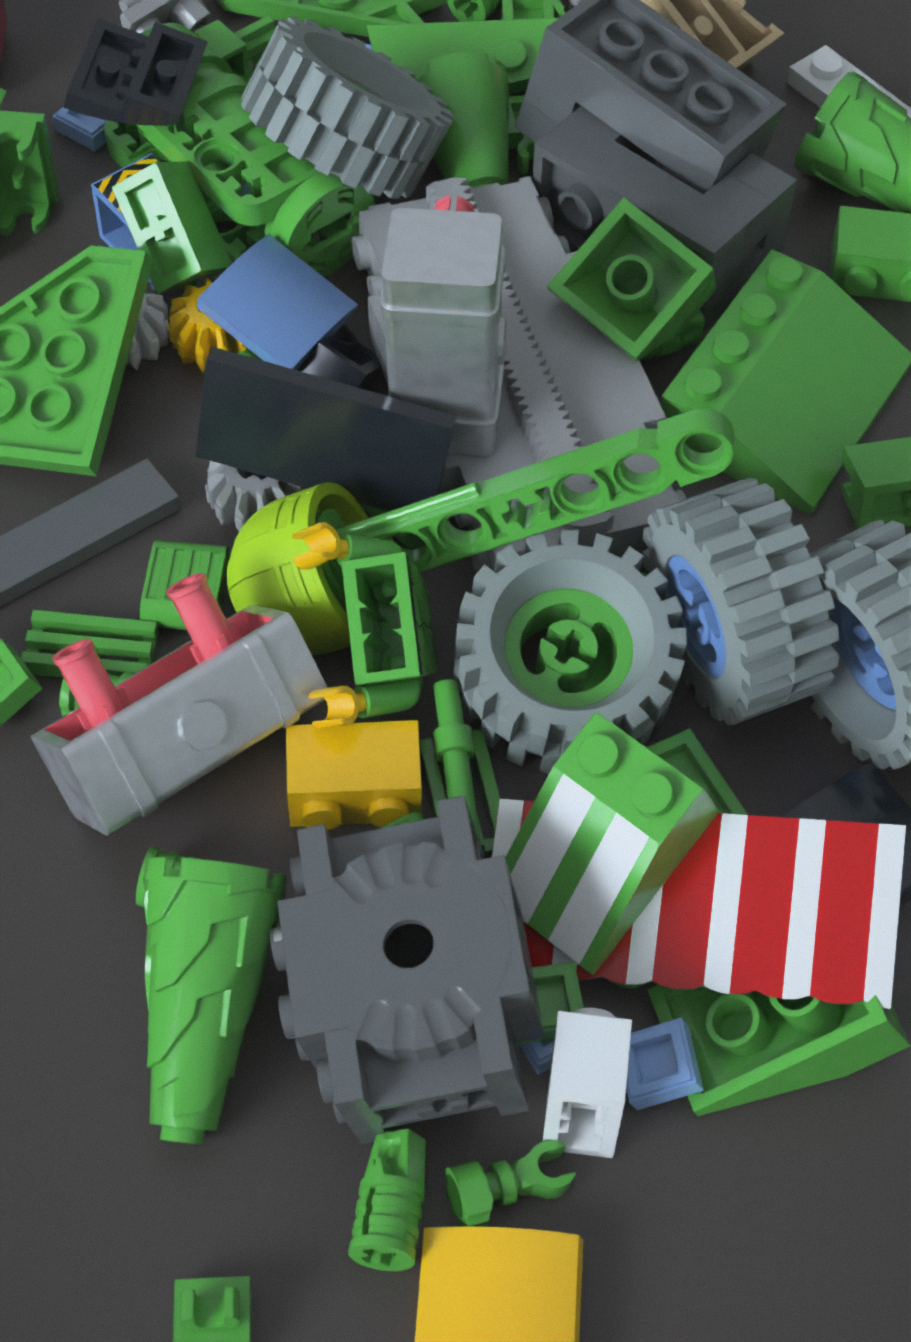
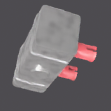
M451 196L439 199L435 203L434 210L396 208L390 215L382 267V290L380 297L381 316L385 320L389 397L456 415L448 454L489 456L495 450L506 344V317H501L502 284L505 266V248L502 245V218L495 213L475 212L473 205L468 200L457 196L456 211H450Z
M197 573L176 582L166 591L168 598H171L192 640L119 684L113 685L94 649L95 645L91 639L77 641L56 653L52 660L61 671L79 707L31 735V739L74 817L108 836L138 816L145 817L158 809L159 803L281 727L287 728L300 720V715L325 700L323 697L310 699L308 697L311 691L318 688H326L327 685L294 619L288 612L249 605L226 619L207 583L206 575L204 573Z

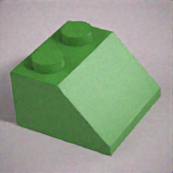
M624 197L547 285L551 293L636 362L677 335L717 289L714 268Z

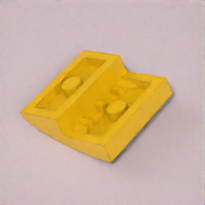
M424 1228L415 1342H579L583 1239L577 1234L523 1228Z

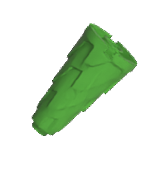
M854 71L852 73L848 72L834 87L816 114L814 120L818 121L813 135L806 132L798 149L794 167L807 176H812L855 197L865 196L895 212L911 213V118L907 116V110L869 83L863 76Z
M167 857L149 858L146 861L143 877L145 889L144 910L147 923L145 985L149 1011L147 1068L151 1069L149 1124L162 1125L160 1140L203 1144L205 1130H218L229 1078L234 1077L246 1024L253 1011L261 986L270 944V929L276 928L279 921L277 901L285 900L287 875L280 872L269 877L270 869L193 858H181L180 869L167 868L166 870Z

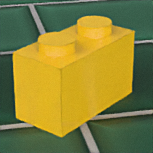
M418 720L359 722L327 728H316L313 724L291 725L286 728L287 799L290 827L305 826L308 828L325 824L327 830L334 829L339 825L373 824L377 827H383L409 813H421L422 786Z

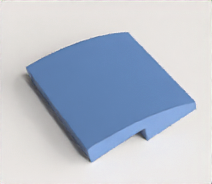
M270 234L259 240L233 262L201 294L197 302V308L263 361L298 370L312 354L319 341L335 334L358 307L356 302Z

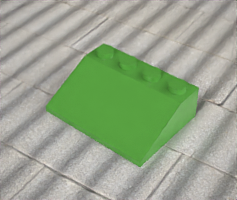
M771 249L662 394L661 407L666 419L702 408L716 410L725 415L733 426L734 450L730 465L722 473L738 481L754 478L757 479L758 485L766 483L774 489L776 499H784L787 504L812 515L844 468L842 461L843 446L861 443L910 370L911 352L823 271ZM707 433L694 434L685 441V444L691 450L700 453L712 452L722 444L717 437Z

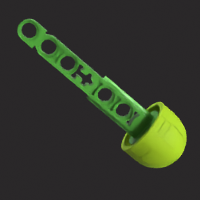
M705 408L691 410L658 421L657 429L638 428L368 518L356 499L345 488L336 483L325 482L287 495L259 509L240 529L227 566V586L230 599L236 613L249 605L288 612L294 619L311 655L326 654L350 647L342 566L338 564L335 558L309 570H302L297 567L293 558L309 552L310 548L305 541L293 539L292 535L319 522H326L332 525L339 537L347 533L394 542L392 537L398 533H413L425 542V546L413 550L402 548V550L409 555L421 573L510 544L513 541L660 494L675 480L682 487L715 476L725 471L732 461L734 450L732 423L725 415L716 410ZM707 433L717 437L722 444L712 452L700 453L691 450L685 444V441L694 434ZM646 454L655 458L660 465L651 472L637 473L628 469L624 464V460L631 455ZM571 475H588L599 486L591 492L579 493L569 489L564 484V480ZM545 487H549V488H550L549 491L544 492V491H545ZM519 498L520 500L519 502L511 503V499ZM534 504L531 508H526L524 506ZM455 514H469L477 518L482 526L473 531H463L453 527L448 518Z

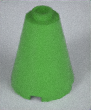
M458 51L436 57L427 62L429 71L419 77L417 81L424 82L433 89L432 95L442 98L448 105L446 109L452 111L453 114L452 123L433 156L443 178H467V186L471 188L499 183V186L509 184V78L504 64L499 60L498 65L489 62L488 55L479 51Z

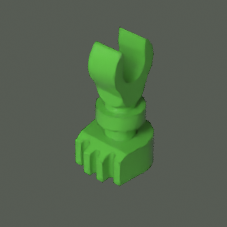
M555 1140L542 1141L536 1144L525 1157L514 1161L511 1165L504 1159L490 1163L488 1165V1172L485 1173L476 1160L447 1167L445 1169L446 1192L458 1227H487L493 1201H496L502 1207L517 1202V1194L520 1196H538L544 1199H555L564 1195L570 1188L576 1172L551 1178L541 1172L538 1164L561 1157L566 1145Z

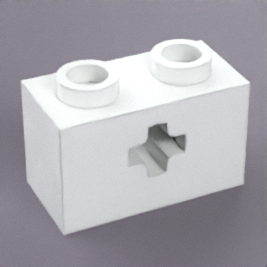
M581 1008L574 1012L558 1011L543 1141L555 1140L566 1145L564 1153L613 1159L625 1104L632 1020L615 1018L612 1013L599 1008Z

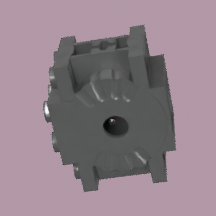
M465 796L436 801L439 817L347 836L331 838L325 824L297 830L300 856L290 857L289 860L291 879L296 897L277 901L281 927L270 929V941L275 965L278 971L286 970L289 994L279 996L281 1024L285 1037L287 1039L295 1038L300 1059L302 1061L310 1060L317 1070L319 1088L324 1103H333L338 1124L347 1123L361 1144L374 1142L376 1135L388 1132V1127L497 1106L501 1116L529 1111L517 1043L543 1038L545 1035L521 906L505 855L484 859L483 849ZM393 934L401 936L402 940L398 943H392L394 939Z

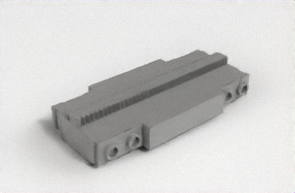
M530 176L519 178V182L500 186L499 183L475 188L467 186V178L454 177L434 181L426 187V198L393 205L390 202L369 206L368 210L359 212V236L352 237V251L358 270L367 269L369 277H367L369 337L382 366L381 369L387 384L385 320L381 316L380 297L382 290V267L391 212L396 208L434 210L435 203L446 196H451L450 211H456L457 196L468 200L473 205L475 212L495 213L502 218V245L505 248V266L502 284L501 317H506L507 324L504 375L495 450L489 456L448 454L439 494L474 482L479 483L638 428L657 429V422L666 419L665 413L640 360L636 362L548 290L547 285L576 252L570 253V248L564 235L557 236L555 234L550 203L546 197L539 198ZM646 454L631 455L624 460L626 467L637 473L651 472L660 465L655 458ZM571 475L564 480V484L569 489L579 493L591 492L599 486L588 475ZM670 485L660 494L544 531L547 546L558 545L561 530H579L578 545L593 547L596 533L613 538L609 553L622 558L629 546L642 554V551L649 549L642 539L644 528L650 526L647 521L649 515L656 512V509L687 498L682 490L674 491ZM545 487V491H544V492L549 491L550 488H549V487ZM519 498L511 499V503L520 501ZM534 504L524 506L526 508H531ZM461 513L454 515L459 528L468 527L469 531H473L482 526L477 518L469 514ZM527 537L510 543L519 556L524 555ZM510 544L470 556L475 572L477 573L484 564L494 571L497 552ZM642 560V564H641L640 570H643V569H644L645 572L647 573V572H649V571L643 566V560Z

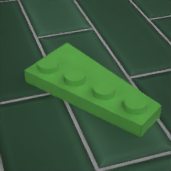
M558 18L366 25L372 51L376 53L380 51L392 58L390 62L398 67H405L414 73L416 80L429 71L427 62L436 57L458 51L486 53L489 62L498 65L499 60L504 64L509 78V95L527 90L545 29Z

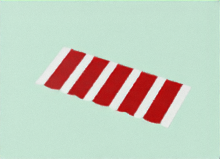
M500 799L492 857L501 855L506 857L534 801ZM718 813L594 975L586 971L524 922L532 968L574 961L578 980L604 977L609 981L628 985L644 984L653 981L661 986L673 989H695L706 986L713 991L726 994H746L759 991L773 998L798 999L812 996L817 1000L833 1004L869 1002L876 994L882 1008L891 1009L906 825Z

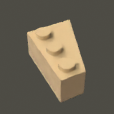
M641 0L740 71L753 63L784 34L773 23L766 28L743 9L746 4L745 0Z

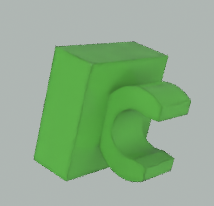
M250 1276L174 1279L173 1342H252V1284Z

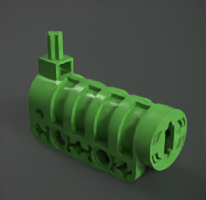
M266 16L235 33L220 20H216L196 30L195 33L182 24L163 23V25L208 41L179 123L155 126L125 124L107 120L104 124L107 152L110 157L122 168L150 153L160 162L189 161L214 223L229 221L237 225L226 233H219L231 263L235 262L247 251L246 245L249 249L259 240L270 234L323 277L340 269L353 257L351 240L352 237L359 236V212L368 210L369 206L375 205L373 195L369 194L359 184L356 189L343 184L340 177L332 173L326 176L315 170V164L305 158L299 160L288 153L289 147L284 143H275L265 135L267 129L256 126L249 119L251 113L244 111L241 105L243 101L241 97L248 84L247 79H249L248 59L266 49L275 31L274 20L270 16ZM152 27L140 34L149 37ZM138 138H139V144H140V147H139V148L137 147V142L135 141V140H137Z

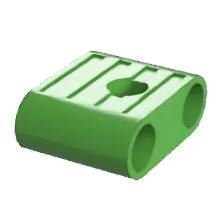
M154 540L141 596L140 620L157 622L158 628L187 630L171 598H168L166 591L176 582L197 573H204L206 575L207 583L222 610L227 583V566L230 560L229 546Z

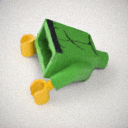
M319 522L292 535L293 539L305 541L310 548L309 552L293 558L297 567L302 570H309L335 558L338 564L342 566L354 680L357 686L354 690L349 686L342 685L318 688L311 691L308 695L309 699L323 697L328 705V714L325 720L312 721V724L316 728L345 726L354 723L357 716L359 718H368L408 710L416 705L422 690V677L437 672V660L427 583L409 555L403 552L399 545L389 540L347 533L339 537L332 525L326 522Z

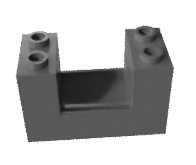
M583 0L546 27L515 128L536 143L582 106L663 165L662 170L698 192L705 194L751 153L763 158L787 104L641 0Z
M580 106L535 143L532 182L539 198L546 197L550 203L555 234L557 236H565L572 252L578 251L624 197L714 268L717 289L700 308L705 318L704 331L725 312L771 249L783 254L797 179L751 153L705 194H702L655 166V159L587 109Z

